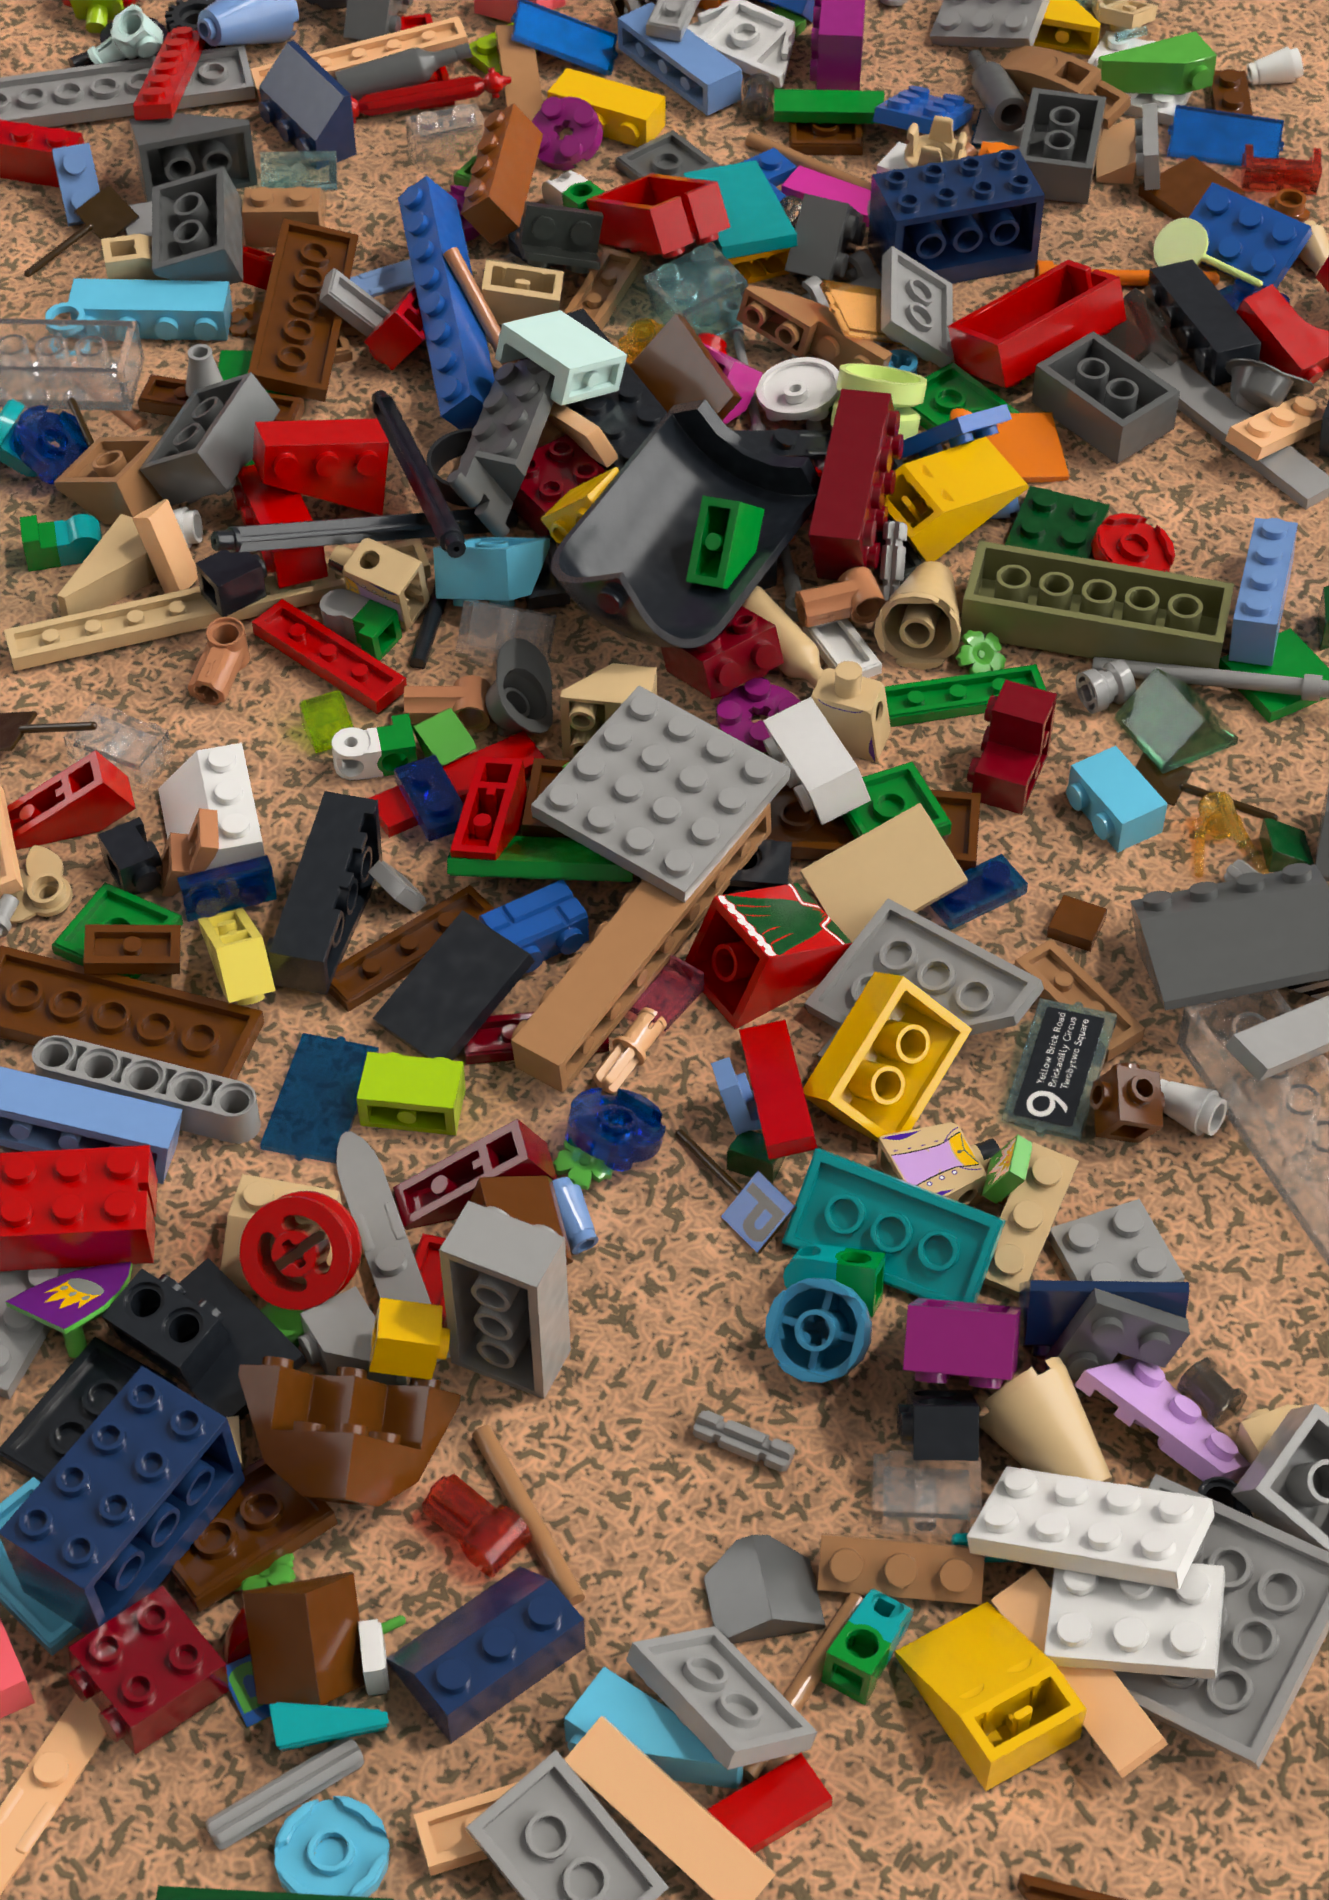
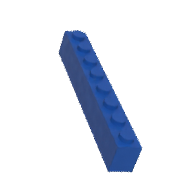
M425 176L416 184L409 186L398 197L440 415L459 430L474 428L482 412L483 402L488 397L495 378L485 333L444 257V253L447 250L457 247L472 274L457 200L428 176Z

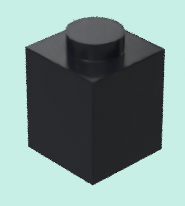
M224 550L196 562L200 593L221 617H226L267 597L264 578L267 577V570L264 562L257 554L252 555L250 552L230 553L228 550Z

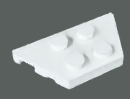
M729 0L722 3L718 8L708 9L697 14L698 21L688 25L687 29L737 64L743 72L778 88L784 85L796 34L794 21L746 0Z

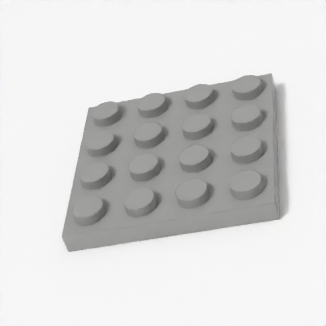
M639 685L531 804L532 816L685 903L790 780V767Z
M1155 1474L1148 1489L1208 1498L1158 1474ZM1212 1499L1215 1516L1192 1563L1224 1565L1225 1587L1217 1678L1204 1679L1121 1671L1114 1672L1147 1715L1259 1770L1329 1632V1552Z

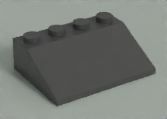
M1295 863L1284 867L1282 871L1268 874L1245 873L1232 881L1217 884L1214 882H1199L1187 890L1172 893L1154 891L1146 894L1142 899L1131 900L1137 949L1165 1011L1329 979V887L1316 864Z

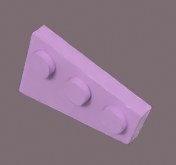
M1131 1358L1087 1369L1074 1385L1089 1397L1097 1390L1116 1404L1118 1409L1114 1415L1129 1427L1135 1423L1159 1436L1157 1439L1159 1449L1203 1482L1212 1477H1225L1235 1482L1242 1478L1251 1466L1238 1452L1236 1443L1229 1436L1218 1432L1201 1415L1199 1406L1190 1398L1181 1395L1165 1379L1163 1370L1157 1365Z

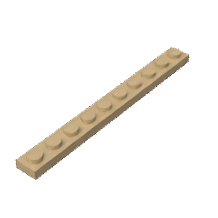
M420 538L386 544L388 547L422 561L425 578L431 577L430 563ZM330 557L326 558L328 577L279 588L273 574L269 573L264 578L267 597L226 617H233L238 620L257 617L281 599H284L296 608L319 603L322 597L329 591L346 589L343 574L328 566ZM198 586L5 629L4 633L14 671L204 629L215 619L221 618V616L201 595L200 587Z

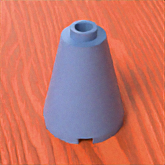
M216 0L199 13L197 30L200 37L211 46L282 43L295 36L297 31H292L294 22L299 21L297 1Z

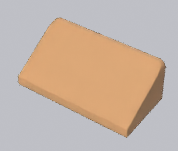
M1129 118L1112 125L1108 130L1106 128L1102 130L1095 171L1096 183L1133 184L1136 168L1135 119Z
M164 499L132 517L162 589L166 594L189 589L198 579L196 564L168 499Z

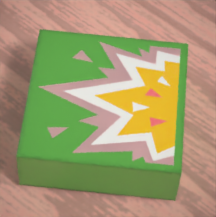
M1016 1135L990 1158L982 1192L983 1197L997 1204L1025 1181L1032 1152V1142L1020 1135Z

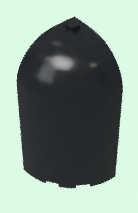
M706 399L673 405L559 544L551 562L552 573L561 587L580 608L596 621L622 636L644 644L666 648H694L705 645L723 631L813 512L821 479L810 458L779 456L764 449H761L758 454L747 450L739 444L742 437L723 423ZM702 496L740 501L765 509L756 553L728 589L686 582Z

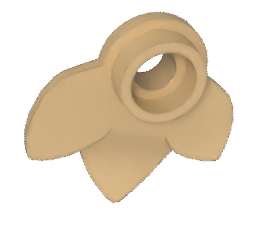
M32 846L26 859V869H20L24 890L11 894L19 901V905L10 919L11 924L24 922L36 915L42 917L55 916L63 912L72 901L73 892L71 886L63 878V862L58 855L45 847Z

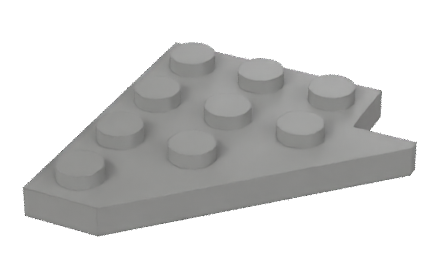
M888 898L804 1004L808 1013L837 1029L818 1053L819 1060H821L875 971L907 978L972 1029L968 1036L1016 1026L1044 988L1041 979Z

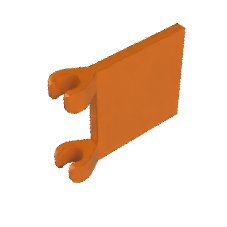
M962 408L953 409L950 412V420L971 414L972 412ZM1052 412L1010 413L1012 420L997 425L999 433L987 438L1026 483L1065 481L1070 477Z

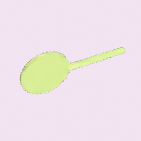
M1180 218L1168 223L1159 232L1155 240L1153 253L1159 267L1193 259L1197 265L1203 261L1256 287L1263 285L1262 280L1207 255V232L1194 219Z

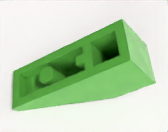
M1194 31L1100 56L1097 68L1101 69V80L1124 93L1181 95L1212 86L1217 54Z

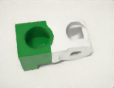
M571 170L561 174L552 181L548 180L542 184V195L546 204L589 210L587 199L606 192L582 175H578Z
M409 713L391 716L392 725L368 728L367 730L348 727L338 731L332 738L333 763L336 773L347 780H361L418 771L416 744Z

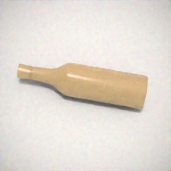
M757 585L742 606L776 625L784 663L777 667L784 675L792 679H804L815 688L823 672L819 659L820 652L816 644Z

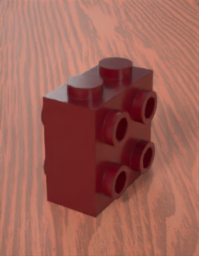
M566 434L535 450L511 509H514L517 515L539 536L551 535L548 528L541 521V518L569 490L607 471Z
M743 606L739 608L723 631L709 643L694 648L661 647L666 671L710 699L724 697L730 694L734 688L754 678L764 677L768 674L769 670L784 663L776 625Z
M163 1586L68 1647L72 1670L67 1673V1678L71 1687L83 1702L90 1698L101 1711L98 1713V1717L109 1737L116 1743L123 1739L135 1755L229 1691L226 1663Z

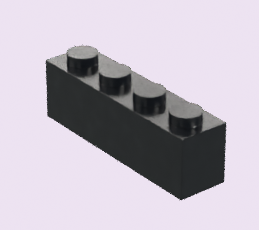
M1193 259L1150 269L1149 282L1144 290L1147 306L1155 311L1162 320L1165 329H1169L1177 339L1181 349L1189 354L1195 362L1197 369L1204 373L1213 386L1231 382L1232 376L1225 369L1227 361L1237 358L1259 361L1260 340Z

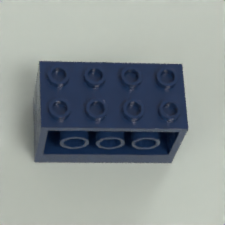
M1019 149L1001 150L996 153L966 156L962 159L928 163L917 167L893 169L888 172L872 174L868 250L881 275L882 255L893 246L952 284L1034 269L1035 263L1038 260L1045 194Z
M141 1366L0 1529L1 1542L23 1592L88 1635L155 1591L169 1574L176 1561L183 1557L194 1541L202 1534L245 1481L228 1419Z

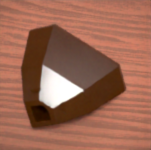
M264 1356L262 1365L240 1364L239 1380L264 1462L302 1497L325 1502L379 1507L418 1483L460 1405L461 1395L442 1390L441 1381L433 1378L432 1380L410 1377L409 1385H387L367 1379V1370L354 1367H337L336 1375H313L293 1369L294 1360L273 1356Z

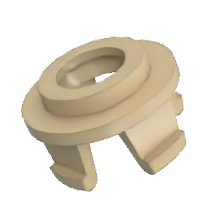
M934 116L928 135L919 136V128L916 123H912L908 129L906 139L909 140V143L905 147L904 160L909 168L928 163L943 162L942 157L947 161L967 156L965 149L967 133L961 132L958 140L954 139L952 118Z

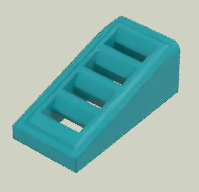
M283 1702L269 1704L276 1747L281 1752L341 1740L345 1737H356L384 1731L390 1726L388 1713L379 1709Z

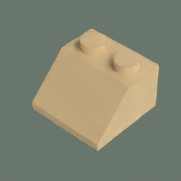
M242 1174L227 1217L221 1271L243 1293L259 1296L246 1280L240 1262V1241L244 1228L250 1218L267 1203L292 1192L315 1191L328 1195L341 1203L340 1191ZM295 1216L299 1224L310 1223L320 1227L309 1218ZM323 1229L312 1237L299 1243L298 1247L291 1253L274 1262L278 1270H282L288 1264L302 1257L311 1247L328 1238ZM273 1234L270 1240V1251L275 1241ZM330 1244V1252H329V1255H328V1257H327V1259H326V1262H327V1264H328L329 1266H330L331 1261H332V1248H331V1244ZM284 1275L294 1282L307 1284L305 1278L301 1276L289 1277Z

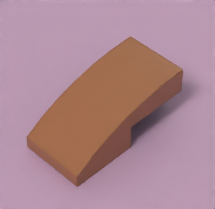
M199 808L189 834L170 832L161 855L162 896L171 897L192 884L202 875L215 858L219 850L217 810Z

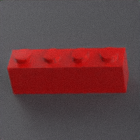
M0 120V178L60 188L52 149L84 144L83 133L67 131L62 128L31 125L25 122L18 123Z
M255 464L241 468L236 476L237 485L231 489L236 510L241 512L244 526L313 521L300 493L263 484ZM324 546L255 551L260 553V558L265 564L267 574H273L279 588L328 577Z

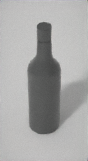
M468 42L436 52L413 47L336 71L335 75L337 82L351 93V97L359 100L364 95L424 84L429 81L434 72L439 68L473 56Z
M972 50L968 54V60L974 69L972 86L993 122L1000 130L1006 132L1021 128L1025 124L1028 111L1026 101L1000 64L993 61L987 62L979 50Z

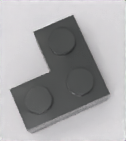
M348 0L343 37L352 41H362L401 31V17L397 15L398 13L407 14L408 5L411 6L413 0Z
M805 193L795 228L797 246L790 248L785 271L791 275L806 279L815 275L823 283L836 286L838 278L844 277L847 270L849 256L845 252L854 254L856 245H861L866 233V223L863 222L864 216L848 203Z

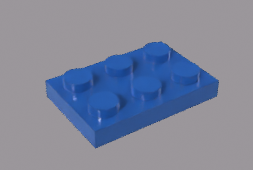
M909 86L908 90L905 89L876 106L873 122L906 130L909 129L912 123L918 124L919 133L929 134L934 116H944L953 119L954 132L971 120L974 105L964 103L965 98L959 95L943 94L942 98L929 95L930 90L927 88Z
M1213 182L1189 216L1190 219L1198 221L1207 232V255L1262 280L1263 285L1256 287L1203 261L1201 263L1259 290L1271 284L1276 288L1279 286L1312 236L1311 226Z

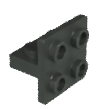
M525 201L521 230L516 232L515 242L522 258L528 260L527 263L531 266L550 268L551 263L566 265L567 270L576 273H588L589 269L599 270L601 261L597 251L603 214L598 211Z

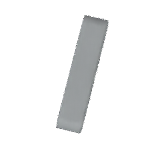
M53 1035L45 1037L33 1047L32 1059L37 1075L183 1109L180 1130L236 1144L250 1141L260 1131L261 1121L255 1090L249 1084L242 1081L65 1036Z

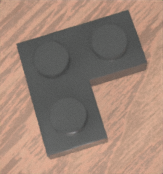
M1094 1288L1047 1353L1045 1359L1059 1357L1066 1366L1071 1380L1078 1381L1082 1373L1087 1369L1110 1364L1118 1353L1165 1368L1190 1335L1188 1319ZM1046 1363V1368H1047V1371H1048V1370H1050V1368H1049V1366H1048L1047 1363Z

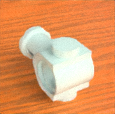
M131 4L115 16L112 29L110 30L111 37L97 47H90L87 52L95 65L123 61L126 58L130 60L137 57L149 58L160 50L163 42V32L160 27L142 12L139 6Z

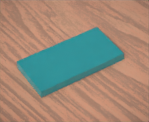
M756 160L683 173L685 178L718 182L731 226L718 232L719 238L713 241L722 259L797 246V233Z
M815 1148L795 1204L797 1208L791 1215L782 1243L798 1250L807 1244H820L885 1253L884 1284L919 1298L976 1303L1006 1220L831 1152Z

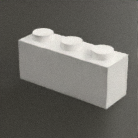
M812 697L763 720L770 736L763 740L766 750L771 758L790 767V780L787 782L789 788L794 787V793L805 813L813 810L823 825L871 801L858 766Z

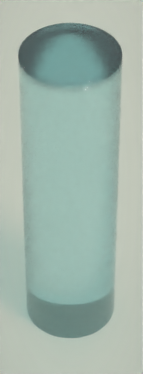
M1146 26L1117 32L1115 33V40L1119 42L1145 36L1148 34V29Z

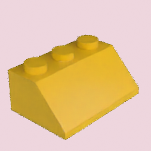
M875 971L803 1087L805 1098L834 1119L876 1142H879V1137L912 1130L972 1029L904 976Z

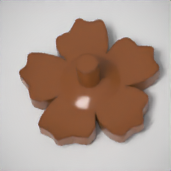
M256 300L253 304L243 309L236 308L234 312H231V322L233 325L229 327V331L233 336L244 338L249 335L250 338L256 337L264 304L263 301L259 302Z

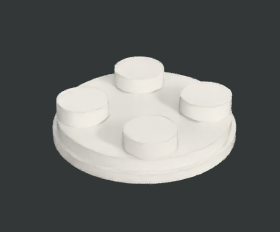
M800 357L783 361L771 367L762 375L756 388L758 402L765 410L766 417L771 421L823 420L828 416L829 408L840 394V391L836 389L839 371L831 363L819 358Z

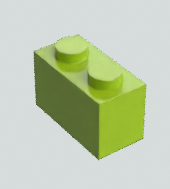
M367 1052L356 1098L360 1126L456 1136L466 1091L464 1062L444 1057L424 1058L404 1056L395 1052Z

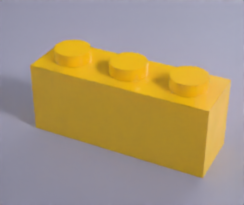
M569 68L562 73L547 91V98L552 96L558 98L577 97L587 101L599 117V122L603 129V137L639 147L655 139L665 127V96Z

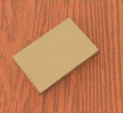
M921 803L800 870V875L820 908L852 943L888 898L917 913L963 887L968 882L967 877Z

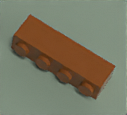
M514 103L502 111L499 109L493 111L484 121L485 128L482 139L477 146L478 153L475 163L471 168L472 175L469 186L464 193L465 200L461 215L491 245L520 227L525 201L543 133Z

